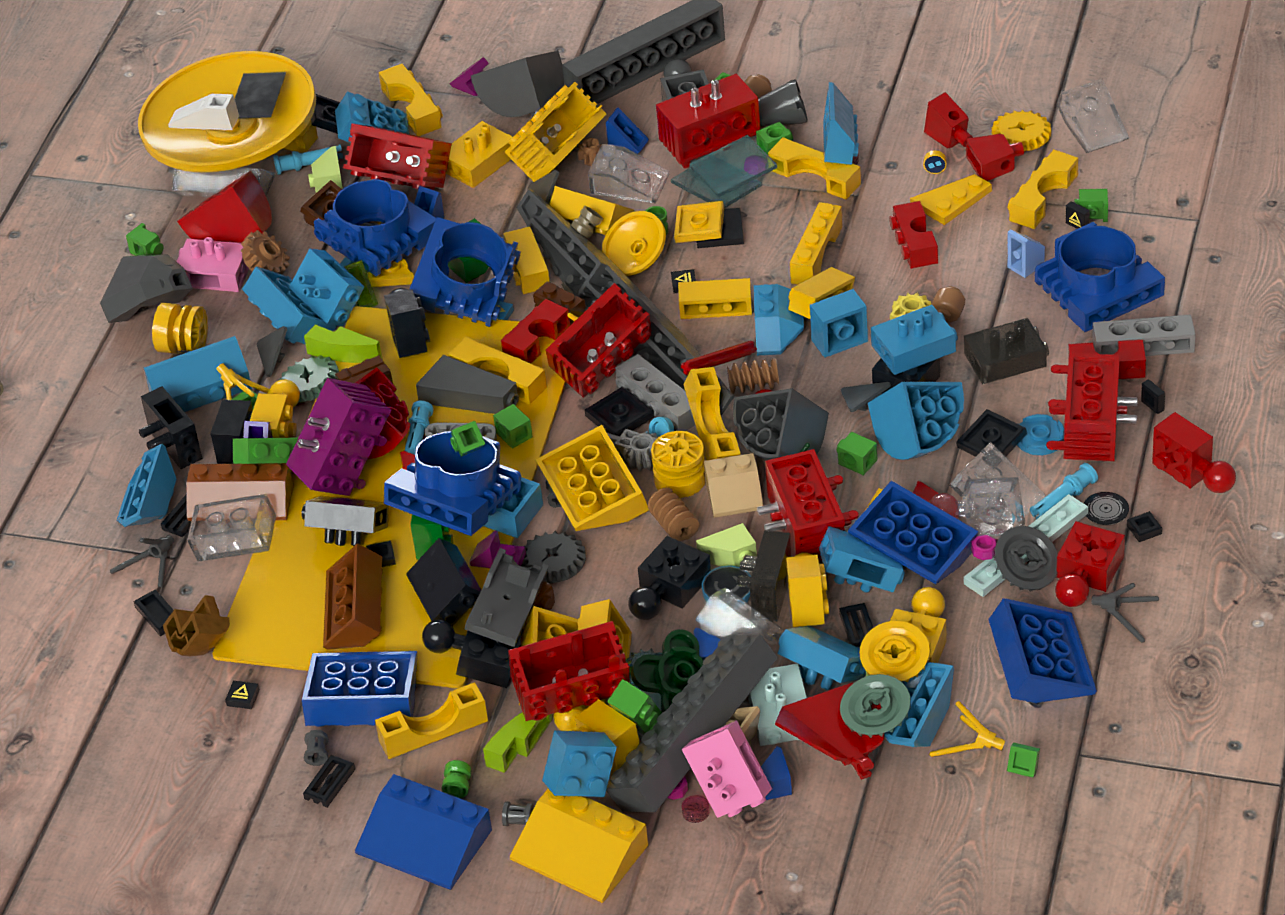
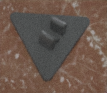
M554 170L531 183L528 189L533 190L547 204L550 203V196L552 191H554L559 171Z
M285 326L257 342L264 371L268 377L272 376L276 362H281L285 356L284 353L280 352L283 348L282 344L287 332V327Z
M890 382L843 387L841 393L850 412L856 410L866 411L865 404H868V402L890 388L891 384Z

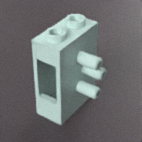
M798 664L769 668L748 695L750 707L758 706L760 709L757 730L760 746L800 740L775 725L782 706L807 698Z

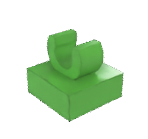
M1013 742L1010 748L1007 771L1034 777L1037 771L1040 748Z

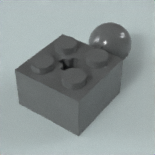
M670 60L664 67V78H660L662 101L687 93L692 88H700L709 84L704 69L692 72L690 65L685 60Z

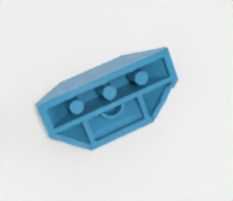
M779 284L754 285L757 356L782 354L786 350V346L792 343L804 330L803 316L788 310L790 301L788 296L791 289Z
M163 444L144 452L141 458L143 461L136 468L128 484L116 520L124 527L148 524L156 519H162L168 512L169 502L174 494L177 478L166 447Z
M927 662L925 670H921L918 677L914 676L908 682L901 681L910 694L911 709L908 711V718L902 721V726H896L893 733L890 731L884 733V737L889 743L910 747H928L931 745L950 707L954 675L953 665Z

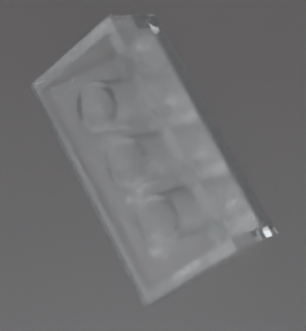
M244 167L219 172H191L174 168L172 190L179 191L180 196L193 197V193H201V197L209 198L214 194H218L220 190L251 170L267 197L275 173L264 169Z

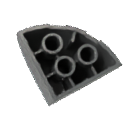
M559 51L526 57L471 75L474 89L480 100L493 112L506 117H519L530 113L533 117L564 86L563 66Z
M793 388L734 398L733 422L738 428V438L745 448L753 454L767 461L799 453L806 443L810 444L808 450L814 449L816 454H818L824 440L829 413Z

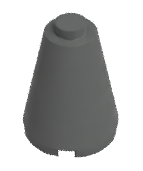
M796 79L790 80L758 98L760 126H770L777 122H780L782 125L803 124L808 121Z

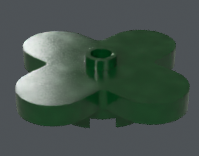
M673 630L663 641L662 656L643 655L632 666L631 679L635 686L642 691L659 693L661 695L662 713L673 703V698L686 687L688 679L703 666V659L699 656L697 638L687 630Z

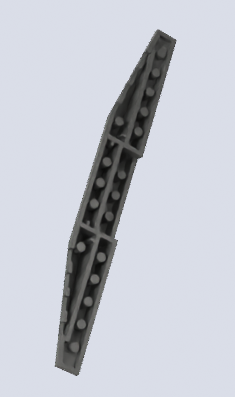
M528 189L516 208L527 227H531L536 242L544 250L545 258L550 260L553 265L552 270L561 279L563 289L573 293L574 296L584 299L585 310H587L614 283L622 289V295L624 293L628 294L629 301L633 299L636 302V307L640 305L643 308V314L645 312L650 314L651 336L644 344H639L633 349L634 353L630 358L639 354L684 389L683 384L688 375L683 373L681 364L701 356L685 335L604 253L586 237L573 229L568 221L533 190ZM717 376L721 388L719 406L722 416L733 400L734 395Z

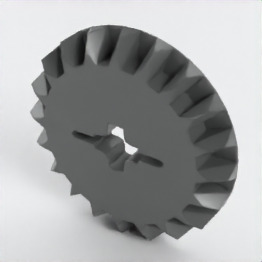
M1016 526L1006 530L997 540L993 560L997 563L996 570H1000L1002 579H1007L1010 582V586L1015 585L1020 590L1027 589L1031 592L1048 586L1056 577L1058 553L1052 541L1043 532L1029 526ZM1024 554H1026L1027 559L1030 560V562L1027 565L1024 564V559L1020 558Z
M556 530L553 534L544 532L543 536L535 535L534 540H527V544L524 546L526 555L521 567L529 568L534 564L542 566L544 563L549 565L545 582L557 583L575 576L583 568L586 561L585 547L582 545L581 540H577L575 535L568 536L566 531L558 534ZM555 553L557 554L556 557H555V556H550V557H548V554H550V555H554Z

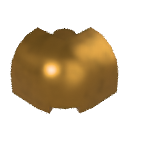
M205 595L193 611L174 609L163 624V628L171 651L177 652L182 656L191 657L205 655L212 650L227 632L230 621L229 617L220 616L214 596Z

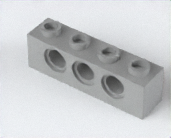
M1191 315L1093 322L1092 341L1094 349L1099 354L1112 355L1118 351V341L1143 340L1145 356L1194 353L1195 330Z
M639 354L615 368L617 387L623 386L652 409L654 416L669 418L674 425V431H687L695 425L685 390Z

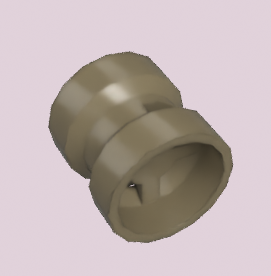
M584 206L580 211L579 218L574 219L571 226L584 237L590 238L593 234V228L599 225L603 218L591 208Z

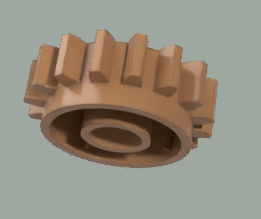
M256 230L254 233L251 232L241 243L243 246L241 249L243 260L252 272L257 266L283 274L290 265L287 262L290 257L285 255L287 249L280 246L282 244L281 241H275L274 235L269 237L266 231L262 234L259 230Z

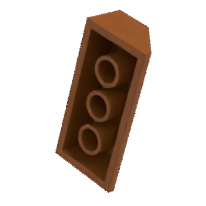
M286 463L190 464L186 482L187 520H287L293 490L291 470Z
M358 543L326 571L323 648L327 650L364 647L372 639H376L381 632L382 556Z

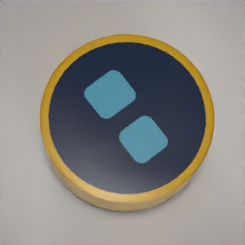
M937 150L926 153L923 159L924 169L931 174L943 172L946 168V156Z

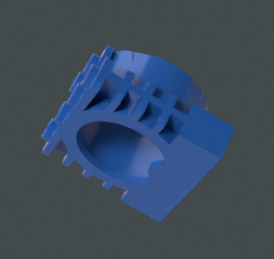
M373 179L355 182L343 188L335 198L333 210H329L324 214L325 220L319 218L314 220V234L319 241H323L332 247L333 250L340 252L351 262L361 266L366 272L378 276L381 274L382 267L389 269L392 266L391 261L398 263L402 260V254L406 256L412 254L413 247L419 251L426 247L436 218L410 202L402 191L392 190L388 182ZM372 221H379L383 223L375 226H359L363 223Z
M437 217L410 289L413 290L415 297H420L424 310L435 313L436 308L444 310V314L456 313L458 318L463 319L466 316L472 318L474 323H477V320L486 322L485 326L490 327L492 321H497L501 307H498L500 301L504 302L507 284L511 283L513 278L514 264L517 265L521 251L517 250L518 242L513 241V244L505 243L504 238H501L493 229L483 224L473 222L460 224ZM459 257L476 258L486 263L493 271L495 277L479 284L461 283L448 277V263Z
M1091 222L1055 239V257L1037 265L1035 268V283L1039 286L1043 285V290L1047 294L1051 293V298L1054 301H1060V307L1064 310L1068 309V317L1084 332L1093 329V322L1111 321L1164 296L1165 277L1148 261L1142 264V258L1136 255V246L1133 240L1122 231L1107 226H1097L1095 222ZM1089 268L1111 270L1109 273L1099 276L1079 272Z
M451 431L430 435L416 446L415 463L409 464L407 470L401 468L384 482V504L472 536L488 522V515H493L496 512V508H501L505 501L512 499L513 494L520 492L521 473L500 464V443L495 440L483 437L485 445L482 448L461 457L459 451L455 452L451 445Z

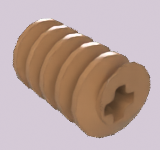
M772 358L770 366L765 359L762 360L760 367L756 360L752 361L751 368L748 367L746 361L742 362L741 369H739L736 363L732 364L731 370L727 366L729 389L732 394L735 393L737 386L741 393H744L746 385H748L751 392H754L756 384H758L760 390H764L765 383H768L771 390L774 389L775 382L779 385L775 358Z
M662 488L652 494L648 502V510L671 538L684 541L691 538L698 531L700 522L694 518L692 512L689 511L677 494L673 493L671 488Z

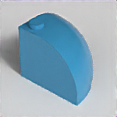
M901 382L868 402L873 429L883 450L895 459L906 460L925 456L941 448L954 436L960 425L958 421L960 413L964 409L962 382Z

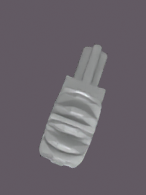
M625 429L620 437L607 433L621 458L630 466V469L637 467L639 472L645 468L651 469L653 466L651 448L654 441L658 438L656 433L649 434L647 430L644 433H638Z

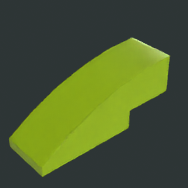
M314 325L304 335L307 354L316 357L322 355L324 358L330 357L332 361L362 363L364 360L378 355L382 359L379 341L341 326L333 332Z
M522 712L506 723L483 748L486 767L505 773L517 754L528 757L552 721V714L547 715L542 720L525 721Z

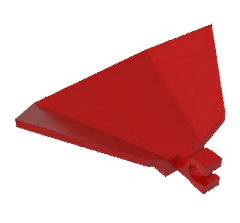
M853 683L782 706L775 722L777 727L834 760L841 761L844 766L852 764L861 780L871 777L870 769L874 768V763L868 755L883 743L884 734L882 737L880 735H873L872 738L865 734L860 736L855 731L851 732L849 727L845 725L840 713V704L844 693ZM872 704V705H871V708H872V710H873V709H878V710H880V709H881V706H880V704H879V705Z

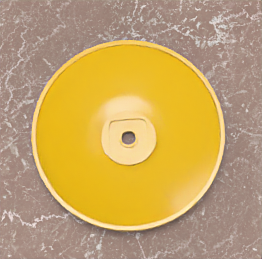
M240 51L220 54L192 63L162 81L147 97L140 110L138 130L147 152L153 158L169 167L191 172H219L240 168L275 154L301 134L315 111V88L307 71L287 57L261 51ZM286 72L271 118L237 119L233 130L169 128L168 126L175 110L210 94H233L235 99L243 73Z

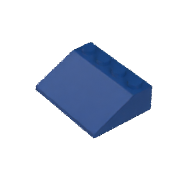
M893 481L888 483L848 529L849 534L935 585L966 561L972 553L971 543L978 535V531Z
M1003 598L988 620L1011 698L1039 703L1095 695L1097 690L1072 613Z
M417 651L312 653L302 696L305 726L376 725V719L397 711H401L406 716L413 717Z
M393 774L376 800L356 846L355 853L451 890L492 831L489 809Z

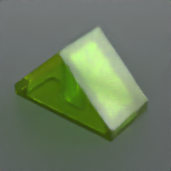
M362 260L344 266L349 273L365 286L354 307H373L378 305Z

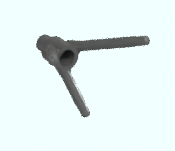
M171 535L159 539L140 538L139 541L141 543L151 544L149 549L112 568L110 573L114 574L152 555L155 558H160L158 587L161 588L164 581L167 551L170 550V546L174 543V538Z
M1135 583L1126 585L1111 593L1092 596V605L1107 609V612L1123 624L1141 643L1145 642V638L1118 610L1122 603L1159 601L1158 596H1120L1133 589Z

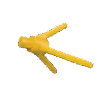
M224 363L216 368L224 382L227 400H232L231 389L236 385L250 397H254L255 394L244 384L269 394V388L243 378L232 369H228Z
M957 701L956 706L964 714L960 716V719L978 733L976 741L974 743L931 751L929 755L930 757L941 756L970 749H983L984 746L989 749L992 746L1002 751L1006 740L996 737V733L984 727L960 701Z

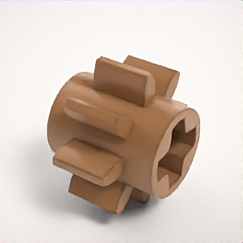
M587 138L582 144L578 145V160L584 159L585 165L596 166L601 160L605 159V144H599L598 139Z

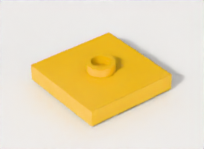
M723 201L677 206L674 232L675 243L722 238Z

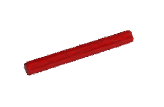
M750 340L687 360L681 364L683 373L688 375L691 369L715 367L749 356L756 352L757 347L754 346L755 342Z

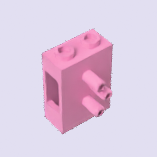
M207 237L204 240L187 239L183 248H180L179 257L176 261L185 269L192 288L239 292L249 270L242 257L241 249L243 246L241 243L213 241L211 237Z
M737 721L693 739L682 748L717 818L725 814L728 817L735 816L743 811L742 807L750 804L753 808L766 801L765 796L772 790V787Z

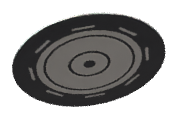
M1098 492L1092 494L1084 501V504L1088 506L1086 517L1097 524L1112 525L1119 523L1129 513L1128 502L1122 496L1113 492Z

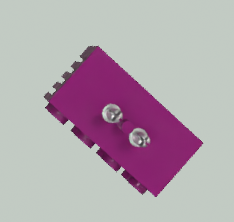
M331 378L326 379L286 463L310 490L350 496L353 488L363 489L365 487V480L359 479V476L374 445L384 446L387 439L379 434L391 412V409L386 407V404L381 402L380 398L375 397L376 395L370 392L371 390L366 385Z

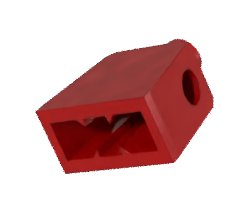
M946 92L928 102L924 127L925 134L946 148H952L959 143L966 147V139L973 138L967 132L968 116Z
M1003 134L966 139V157L976 174L986 181L1013 171L1015 169V157L1024 155L1022 143L1009 144Z

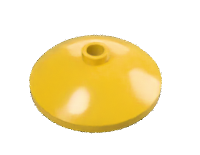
M635 211L626 214L618 219L608 230L603 240L602 253L626 276L641 273L649 268L660 256L666 240L665 227L661 220L650 212Z

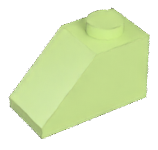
M332 146L311 164L312 174H308L310 188L315 187L316 193L330 180L343 189L336 146Z
M743 523L696 540L697 549L710 555V563L712 565L742 567L757 561L756 542Z

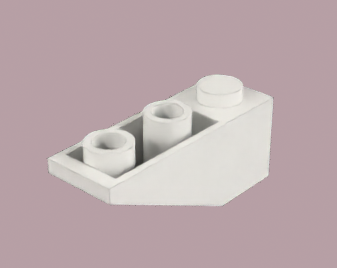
M210 94L175 110L168 126L169 128L233 130L239 117L233 94Z

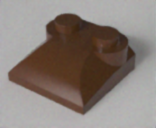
M330 180L301 207L300 212L303 213L307 224L314 226V220L318 218L325 220L324 214L329 210H333L335 198L342 190L333 181Z

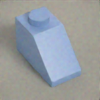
M1009 230L1007 268L1026 278L1035 271L1037 265L1045 262V246L1027 235Z

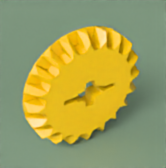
M1023 109L1021 112L1013 110L1012 113L1005 112L1004 116H998V119L993 122L991 133L992 135L1003 134L1009 144L1021 142L1024 151H1030L1047 143L1051 137L1050 122H1047L1046 117H1041L1040 113L1034 114L1032 110L1029 112H1024Z
M888 621L877 625L866 634L861 642L859 654L862 667H864L868 675H889L900 681L908 682L910 678L918 677L921 670H925L926 663L929 661L930 646L927 637L917 626L904 621ZM893 649H898V658H892L891 653Z

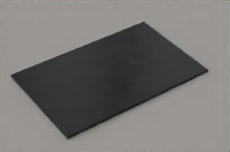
M286 72L243 73L234 99L239 113L238 119L271 118Z

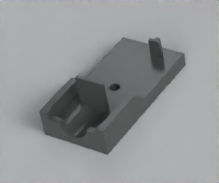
M500 548L464 629L515 647L545 582L549 565L543 563L542 566L534 564L529 568L521 567L514 561L513 556L505 554L506 550Z

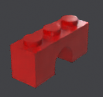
M916 201L893 206V216L889 217L892 230H896L897 244L902 245L901 253L903 260L908 261L910 269L938 264V245L933 232H926V215L921 202Z
M545 299L521 320L516 327L504 335L501 339L502 352L531 364L541 355L539 337H549L556 340L570 326V319L567 316L569 313L568 309Z
M1143 340L1118 341V351L1112 355H1120L1119 379L1145 378L1146 356ZM1093 343L1068 344V362L1069 353L1099 354L1095 351Z

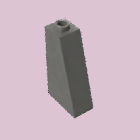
M445 355L416 384L418 401H426L435 406L496 414L512 404L516 406L519 400L516 382Z

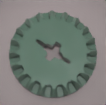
M320 355L316 358L311 356L309 359L303 358L301 362H295L294 366L287 367V371L282 373V378L279 380L287 379L294 382L300 391L298 402H306L318 398L326 379H336L335 374L339 372L335 361H332L330 357L324 358Z
M870 675L859 679L846 690L841 700L840 713L845 725L849 727L851 732L855 731L860 736L865 734L870 738L873 735H880L882 737L885 732L890 731L893 733L894 728L902 726V721L908 718V711L911 709V698L908 689L900 680L889 675ZM872 704H875V705H879V704H880L881 709H880V710H878V709H873V710H872L871 705H872Z

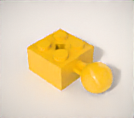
M281 379L272 384L269 394L258 393L250 421L270 422L273 438L295 437L297 426L296 423H293L292 417L293 407L297 405L300 399L298 386L290 380Z
M799 553L794 557H786L793 627L825 624L824 615L829 614L824 564H820L818 555L810 553Z
M924 587L919 589L912 597L911 607L913 612L895 609L890 621H904L917 626L925 634L929 642L930 653L929 661L927 662L938 663L947 641L946 619L938 618L944 611L945 599L937 589ZM893 649L891 653L892 658H898V649Z
M599 699L588 708L582 705L566 713H554V722L560 731L604 732L617 747L611 775L620 769L626 761V756L640 744L636 723Z

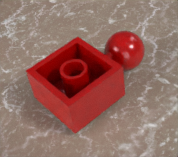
M1176 412L1154 427L1152 464L1158 469L1163 470L1176 481L1190 489L1201 480L1214 493H1225L1234 486L1236 482L1234 468L1225 461L1212 462L1213 436Z
M1075 521L1057 555V578L1059 580L1055 587V593L1060 603L1067 607L1082 605L1088 598L1089 587L1104 592L1107 591L1124 558V534Z

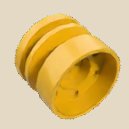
M161 303L157 307L152 326V340L157 352L176 353L181 350L193 351L205 346L208 333V317L203 306L192 307V305H185L182 308L179 304Z
M672 431L659 436L651 448L653 477L656 489L671 488L673 493H676L679 498L689 497L698 493L705 485V456L702 440L695 434L687 431Z

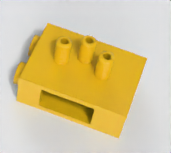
M481 121L452 143L446 174L472 188L476 187L511 160L505 151L510 147L508 141L512 136Z

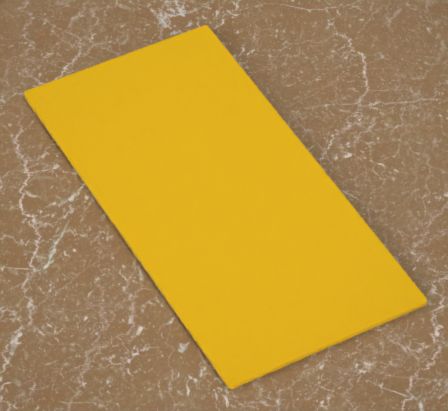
M355 306L349 315L345 328L379 341L382 360L390 369L393 385L397 388L395 394L400 402L404 400L409 411L408 422L413 414L412 405L418 401L416 384L443 355L449 357L448 354L465 337L479 341L502 352L501 339L516 327L520 321L497 319V321L493 320L491 326L488 327L485 326L486 322L477 320V323H474L472 318L466 316L461 319L457 315L425 313V326L430 337V342L426 343L428 352L399 358L392 338L387 309ZM539 337L541 355L531 363L545 369L547 388L530 405L519 400L516 405L530 419L533 438L512 449L496 434L497 442L500 443V464L519 471L522 478L531 481L534 480L538 468L535 459L542 456L566 384L548 365L545 349L555 341L549 337ZM335 361L339 372L359 364ZM432 405L434 411L432 416L429 417L430 424L470 423L476 421V423H488L495 427L494 414ZM409 431L391 452L378 458L367 459L359 476V479L365 480L366 485L363 489L353 488L350 496L310 490L291 470L293 490L287 520H266L227 617H229L230 626L213 650L212 655L215 660L308 671L312 653L417 651L416 684L449 688L465 686L467 677L456 675L461 650L451 648L444 653H433L423 644L422 632L424 627L431 622V619L406 575L418 561L416 560L410 525L412 514L389 506L388 527L375 533L362 532L361 545L365 548L366 545L390 540L392 543L396 565L382 567L381 632L376 639H372L364 647L328 650L323 648L326 571L354 547L351 545L352 531H346V544L344 546L335 544L336 530L334 543H325V528L304 526L305 520L302 519V507L306 504L307 500L319 496L384 502V482L402 468L400 452L405 450ZM482 526L470 536L450 528L449 535H453V544L458 547L482 590L490 568L470 566L469 562L477 544L495 530ZM498 532L500 544L512 545L514 537ZM473 607L469 608L453 625L455 633L466 636L468 630L464 628Z

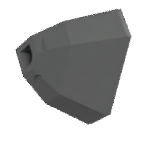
M168 254L123 256L100 301V305L108 323L128 321L140 307L160 305L161 303H179L193 288L185 269Z

